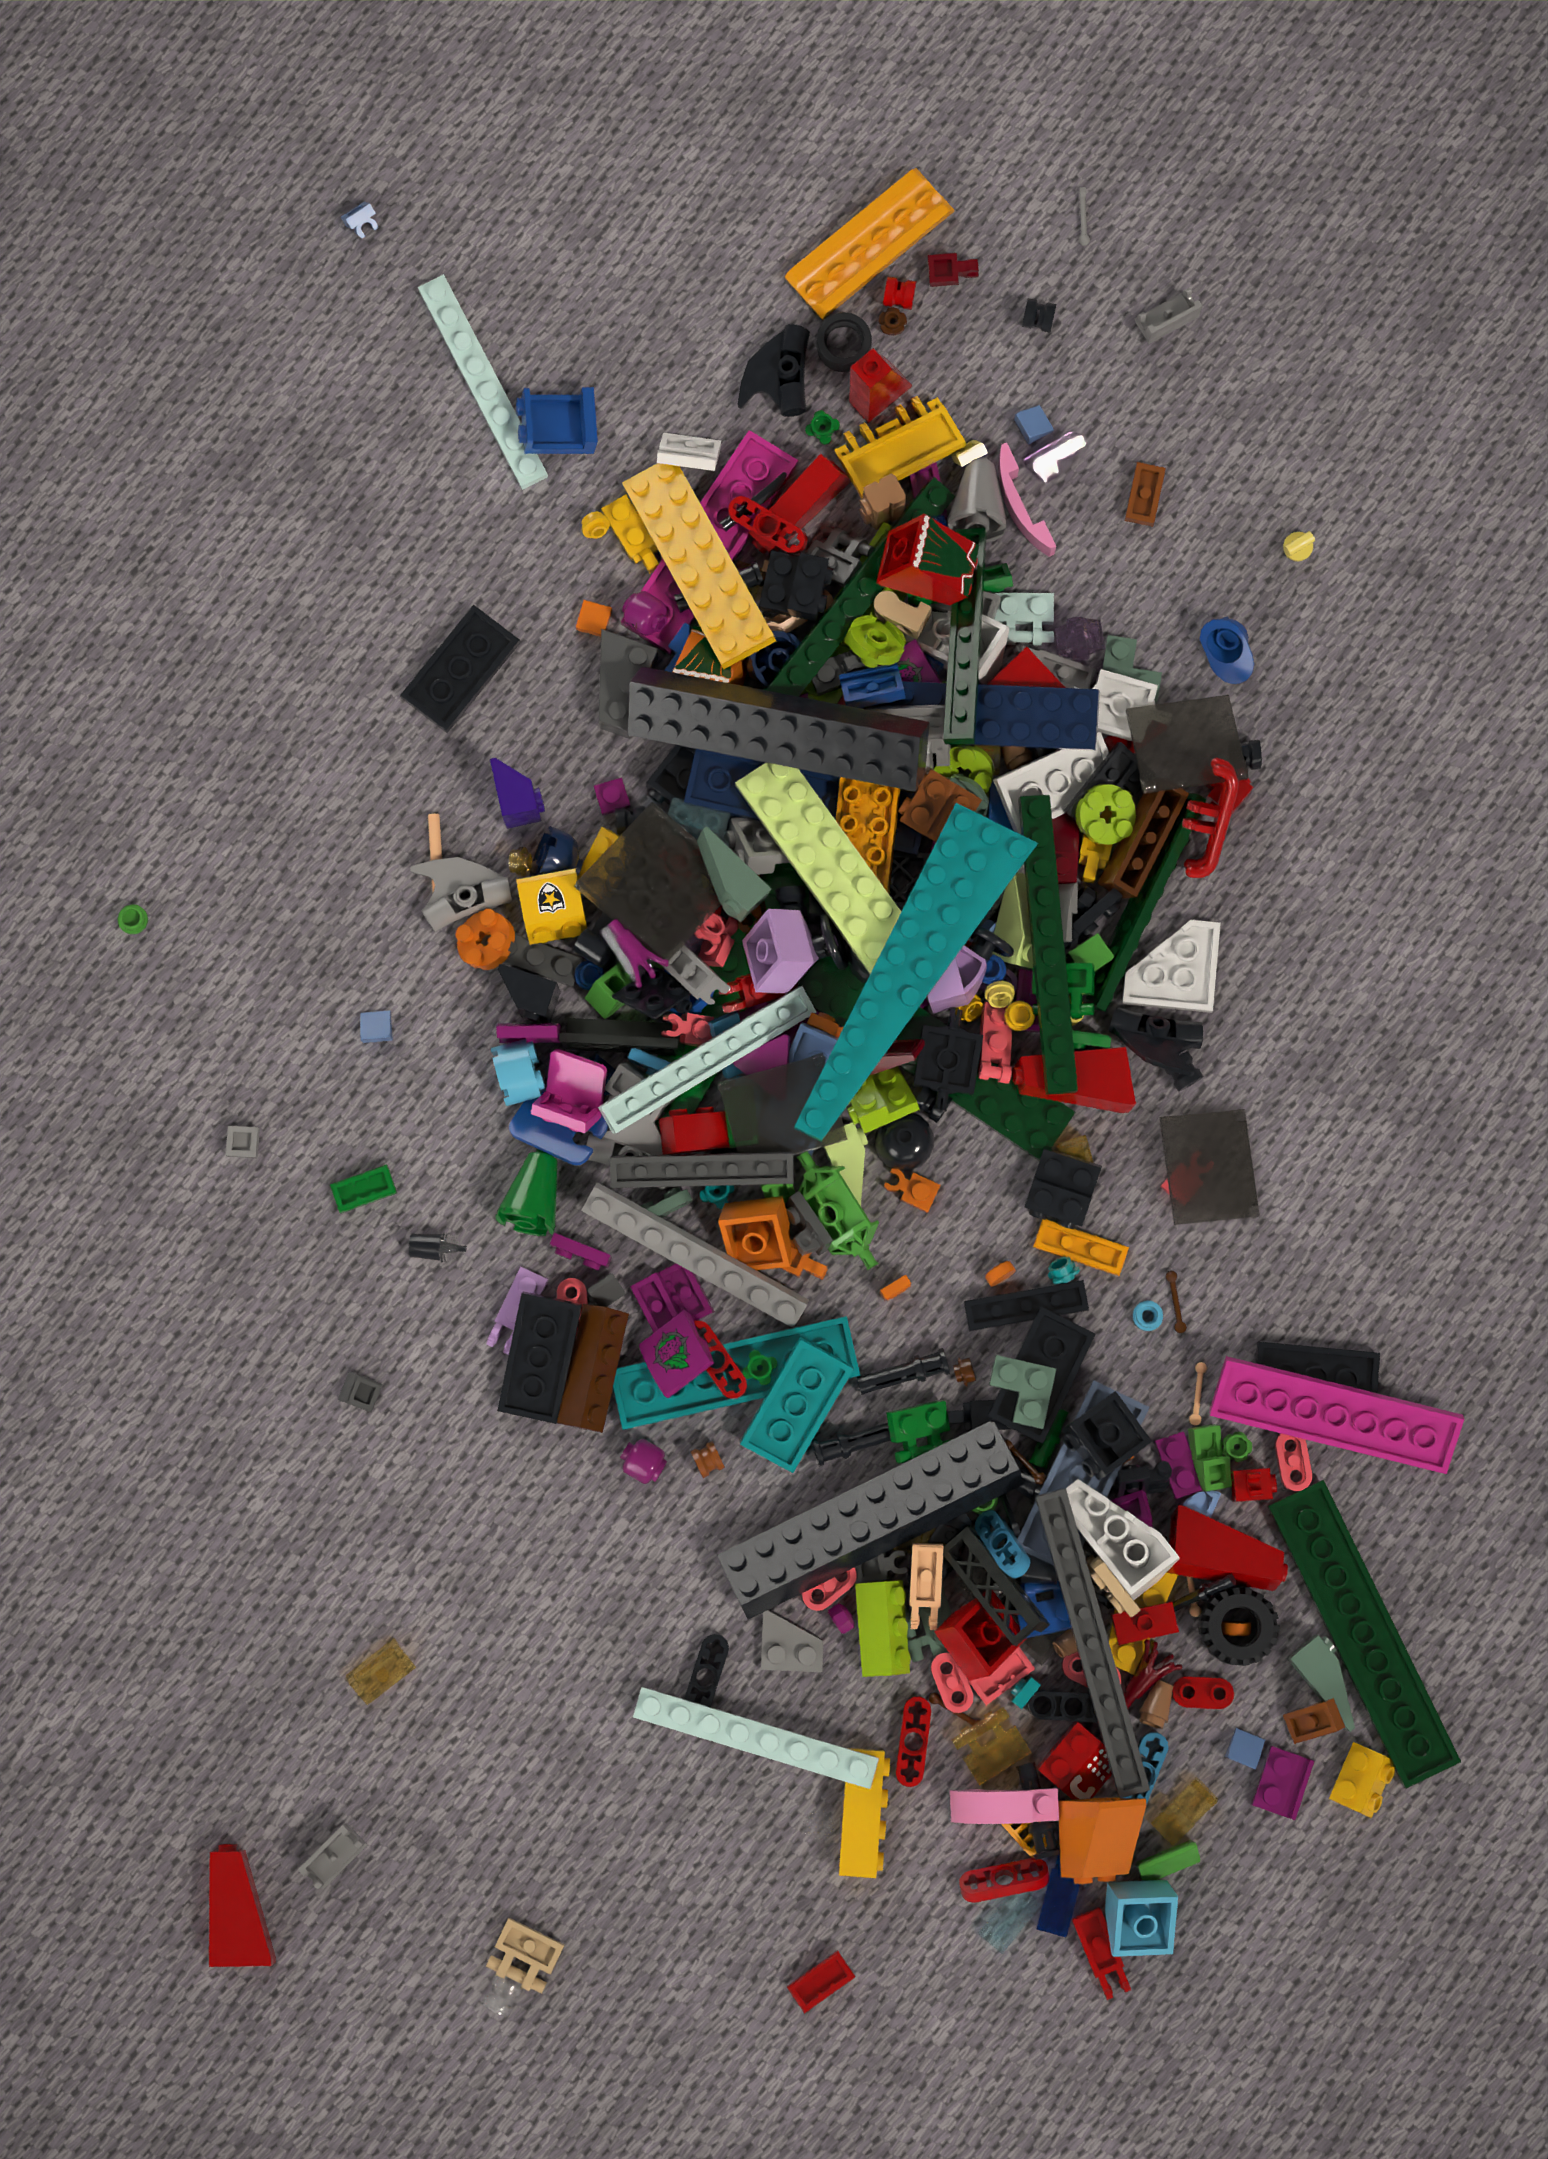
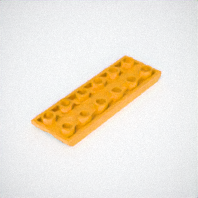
M914 168L792 267L785 275V279L814 312L824 320L950 216L954 209L935 190L917 168Z
M840 777L836 822L889 894L900 788Z

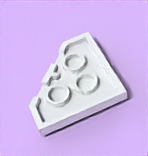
M1198 920L1188 921L1181 929L1129 969L1124 975L1122 1004L1212 1013L1220 923Z

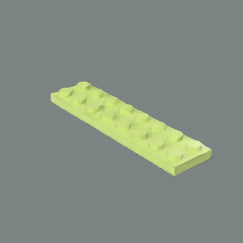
M766 762L735 782L736 787L866 970L871 974L901 914V910L800 770Z

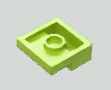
M898 1066L869 1075L850 1101V1107L847 1108L853 1125L859 1123L864 1134L920 1110L917 1100Z

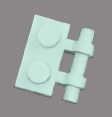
M995 593L1001 597V601L994 620L1009 627L1006 645H1015V642L1032 643L1033 646H1042V643H1054V631H1042V625H1053L1054 593ZM1015 624H1032V631H1016Z

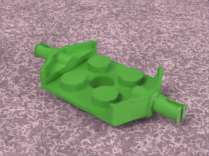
M808 1151L800 1154L797 1159H799L806 1173L803 1174L804 1180L799 1191L833 1241L828 1248L831 1255L853 1254L854 1257L859 1255L867 1270L879 1264L869 1250V1244L872 1242L879 1221L876 1220L871 1223L839 1173L845 1167H819L815 1164ZM828 1206L834 1209L836 1213L835 1220L829 1216Z

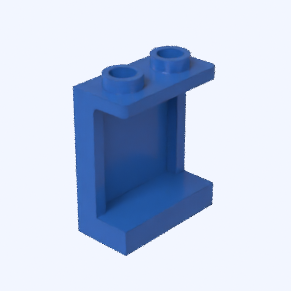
M582 387L580 395H530V388H523L521 398L516 399V414L522 417V425L518 426V442L523 443L524 454H594L598 443L594 387Z

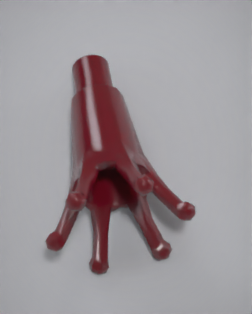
M1146 1639L1144 1641L1145 1649L1139 1668L1125 1688L1127 1691L1124 1693L1127 1709L1136 1699H1140L1156 1681L1175 1670L1183 1668L1182 1664L1168 1663L1170 1660H1173V1654H1169L1163 1661L1155 1665L1154 1661L1159 1654L1158 1650H1156L1158 1647L1156 1641L1152 1642L1153 1646L1150 1654V1640Z

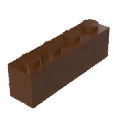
M1166 778L1150 780L1136 807L1133 832L1129 837L1118 842L1097 884L1108 891H1111L1113 888L1117 889L1123 895L1122 898L1137 897L1189 793Z
M583 1304L558 1415V1424L603 1433L629 1313L608 1307Z

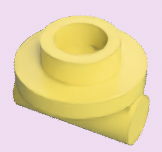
M1310 531L1307 533H1291L1286 537L1283 544L1285 555L1293 561L1306 560L1313 551L1315 538Z

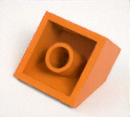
M783 1196L724 1204L718 1223L726 1253L756 1271L791 1266L790 1222Z

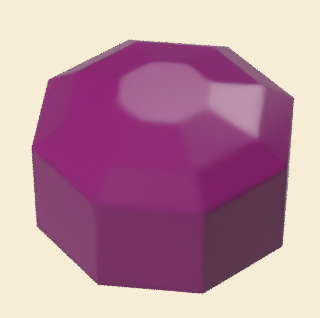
M838 1603L828 1610V1614L841 1634H845L854 1628L853 1617L845 1606Z

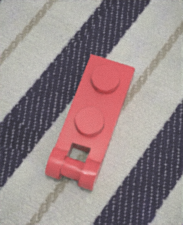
M984 1002L980 1024V1035H983L978 1065V1079L988 1080L989 1078L998 1079V1082L1008 1084L1012 1073L1010 1066L1012 1029L1006 1024L1004 1019V1013L1008 1006L995 1008L989 1002ZM990 1062L997 1063L998 1067L991 1066Z

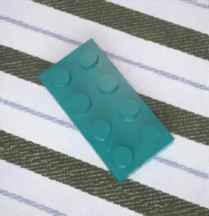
M800 1337L739 1441L740 1445L794 1473L854 1370L853 1366Z

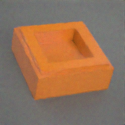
M583 600L575 627L576 630L601 637V629L607 630L612 607Z
M904 1275L881 1289L879 1293L884 1301L888 1302L911 1287V1282L907 1275Z

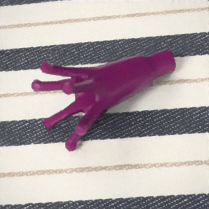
M618 919L613 920L608 925L616 936V942L632 965L636 978V987L640 988L642 986L638 970L639 965L646 969L651 978L656 976L655 971L646 961L648 958L668 967L669 962L667 959H662L647 950L629 929L626 930Z

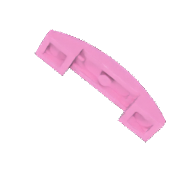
M1006 442L1001 445L998 470L999 483L1005 505L1012 520L1025 538L1038 550L1050 557L1055 554L1056 544L1045 521L1043 520L1033 525L1012 481V479L1018 477L1019 467Z

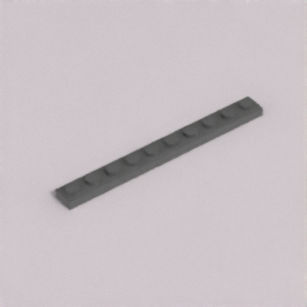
M1062 1488L1035 1496L1118 1797L1121 1799L1148 1791L1150 1788L1067 1490Z

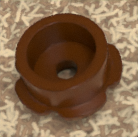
M891 307L879 315L878 323L881 324L880 329L883 333L891 336L899 335L905 329L904 325L907 324V317L898 308ZM891 319L895 320L894 324L890 323Z
M958 1357V1364L953 1365L957 1382L963 1381L964 1385L968 1386V1383L976 1381L970 1357L962 1360Z

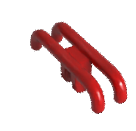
M1214 758L1211 761L1213 774L1225 779L1218 806L1191 800L1187 804V809L1190 811L1214 817V821L1196 820L1193 818L1183 819V827L1210 834L1204 856L1199 859H1186L1184 862L1185 873L1190 878H1203L1209 876L1215 870L1219 862L1239 785L1236 771L1228 761L1221 758Z

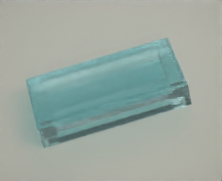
M1027 1892L1007 1896L978 1934L1003 1954L1041 1904Z

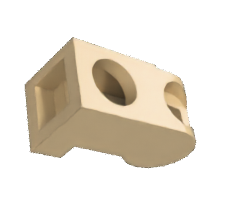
M882 591L874 599V613L878 620L883 623L889 621L899 628L902 633L918 640L931 616V606L920 602L919 606L915 608L900 601L898 596L891 591Z

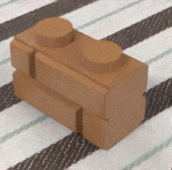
M891 473L881 478L879 483L875 481L865 486L863 498L859 500L861 518L866 525L870 523L876 530L881 527L883 522L888 524L889 520L891 522L897 520L905 510L906 494L895 475Z

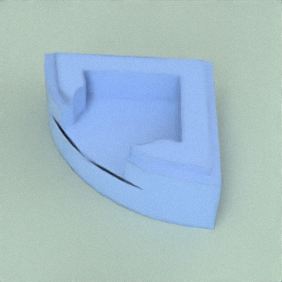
M1217 1491L1197 1492L1187 1498L1182 1506H1186L1211 1518L1221 1493Z

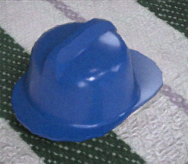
M1228 616L1207 622L1201 629L1200 641L1214 673L1224 682L1240 684L1248 680L1253 673L1254 659L1248 644L1249 637L1246 628L1240 622L1229 619Z

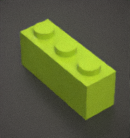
M903 1580L855 1584L862 1677L910 1674L911 1658L908 1652V1624L905 1613L906 1594L903 1588Z

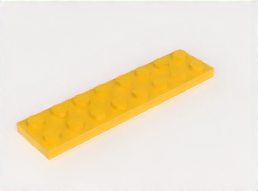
M657 463L623 481L622 484L723 670L776 642L772 631L680 466Z

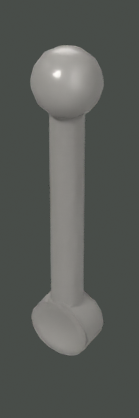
M1079 187L1081 216L1079 243L1082 246H1086L1090 242V238L1087 235L1086 187Z

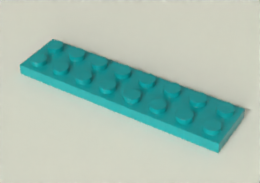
M847 1316L722 1344L741 1373L750 1361V1352L754 1350L760 1351L761 1355L768 1358H776L778 1363L777 1367L772 1370L770 1375L771 1382L768 1385H761L758 1380L753 1378L746 1379V1392L738 1399L725 1397L706 1370L671 1397L667 1398L655 1382L646 1362L617 1368L613 1389L622 1430L765 1398L800 1337L852 1365L854 1370L848 1379L861 1376ZM719 1351L711 1352L714 1364L710 1367L714 1369L722 1367L725 1362L724 1355ZM729 1365L724 1372L715 1376L718 1380L724 1376L728 1383L725 1390L727 1392L733 1390L737 1393L740 1391L738 1385L741 1383V1380L739 1378L737 1380L731 1378L728 1372L734 1369ZM762 1365L757 1366V1370L761 1371L763 1369Z

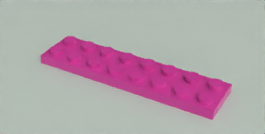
M750 430L700 502L732 561L735 560L751 535L748 533L750 530L739 523L726 532L719 525L722 519L729 516L728 507L730 502L738 496L752 499L783 472H786L787 477L783 485L762 504L763 507L769 509L798 465L797 459ZM747 515L748 517L753 519V521L750 523V525L753 526L754 519L757 515ZM662 559L641 592L646 591L666 605L667 623L660 632H654L651 635L645 636L626 624L624 617L621 620V625L671 655L672 651L668 645L683 624L691 625L695 617L691 609L680 613L674 595L680 594L681 591Z
M1228 1356L1225 1357L1209 1410L1210 1416L1443 1474H1447L1465 1420L1462 1414Z

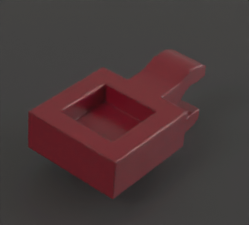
M957 253L928 255L930 287L959 285L958 276L964 278L979 277L978 259L957 261Z

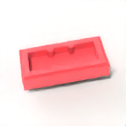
M1018 1647L990 1676L971 1681L968 1680V1682L987 1706L1021 1678L1032 1672L1035 1667L1021 1648Z

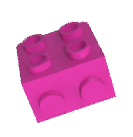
M555 1049L550 1054L546 1092L532 1104L531 1114L542 1118L546 1122H554L568 1127L572 1131L586 1133L601 1118V1112L598 1107L603 1104L607 1068L603 1064Z

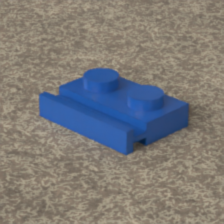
M897 663L839 675L846 706L863 709L868 706L905 699L904 687Z

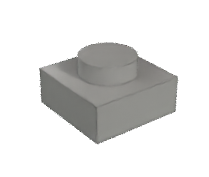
M228 1126L226 1156L257 1159L260 1129L258 1127Z

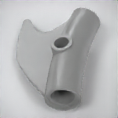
M460 857L437 859L413 865L410 868L412 873L431 878L434 881V892L427 905L421 910L434 932L472 913L512 902L508 876L504 877ZM464 894L471 895L468 900L461 899Z
M611 1095V1096L608 1098V1101H609L610 1099L614 1098V1096ZM644 1117L616 1134H613L611 1130H607L602 1139L594 1137L590 1133L586 1146L593 1148V1153L588 1160L609 1166L611 1156H631L629 1152L635 1156L663 1155L660 1131L655 1122L651 1123Z

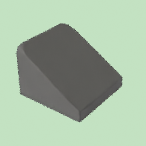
M613 1273L608 1274L588 1288V1292L596 1304L602 1307H608L625 1295L624 1289Z
M348 1372L338 1400L372 1413L383 1384Z

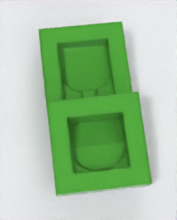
M1211 1424L1188 1428L1192 1459L1202 1490L1212 1491L1232 1487L1230 1458L1223 1455L1220 1425Z

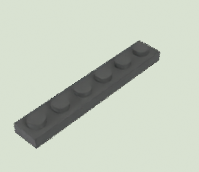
M793 1152L610 1157L611 1188L794 1184Z

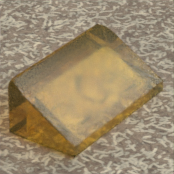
M393 1638L350 1671L346 1678L354 1691L366 1705H369L414 1670L416 1666L397 1640Z

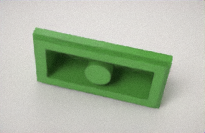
M1188 1840L1137 1861L1135 1865L1142 1881L1158 1880L1199 1863L1200 1855L1196 1842Z

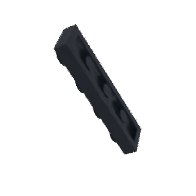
M1084 1280L964 1301L969 1332L1033 1321L1040 1307L1059 1316L1089 1311Z

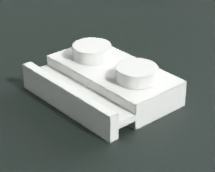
M663 433L657 453V463L715 471L720 454L721 440Z

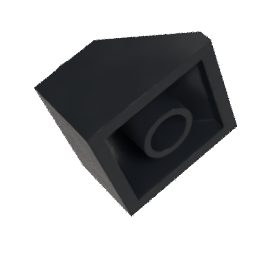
M499 964L498 971L521 1017L525 1019L524 1022L551 1023L561 994L557 982Z

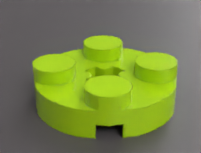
M866 615L854 619L845 636V643L861 658V662L867 667L875 668L877 665H892L899 662L906 644L903 633L889 621H886L884 625L876 622L878 617Z
M965 744L951 745L950 766H937L936 763L934 770L945 777H951L953 774L959 773L957 768L961 767L963 770L969 768L971 770L969 778L977 782L986 794L989 791L994 774V765L990 756L978 746L972 747Z
M1101 784L1090 788L1084 798L1080 799L1076 808V822L1080 831L1085 833L1092 842L1105 845L1115 844L1129 837L1133 832L1136 819V809L1132 795L1127 790H1123L1115 785ZM1105 806H1108L1109 811H1112V817L1109 818L1107 823L1105 818H1100V812L1105 811Z

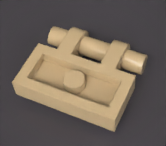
M1093 1555L1087 1557L1086 1562L1092 1580L1101 1590L1104 1589L1106 1591V1598L1112 1603L1119 1614L1124 1610L1131 1618L1137 1614L1140 1608L1099 1556L1096 1558Z
M508 1918L495 1945V1948L505 1952L504 1958L500 1960L491 1955L486 1967L496 1971V1975L503 1979L506 1976L522 1984L521 1988L527 1991L533 1989L542 1994L547 1982L536 1976L539 1970L551 1975L565 1944ZM514 1957L531 1965L528 1972L511 1965Z

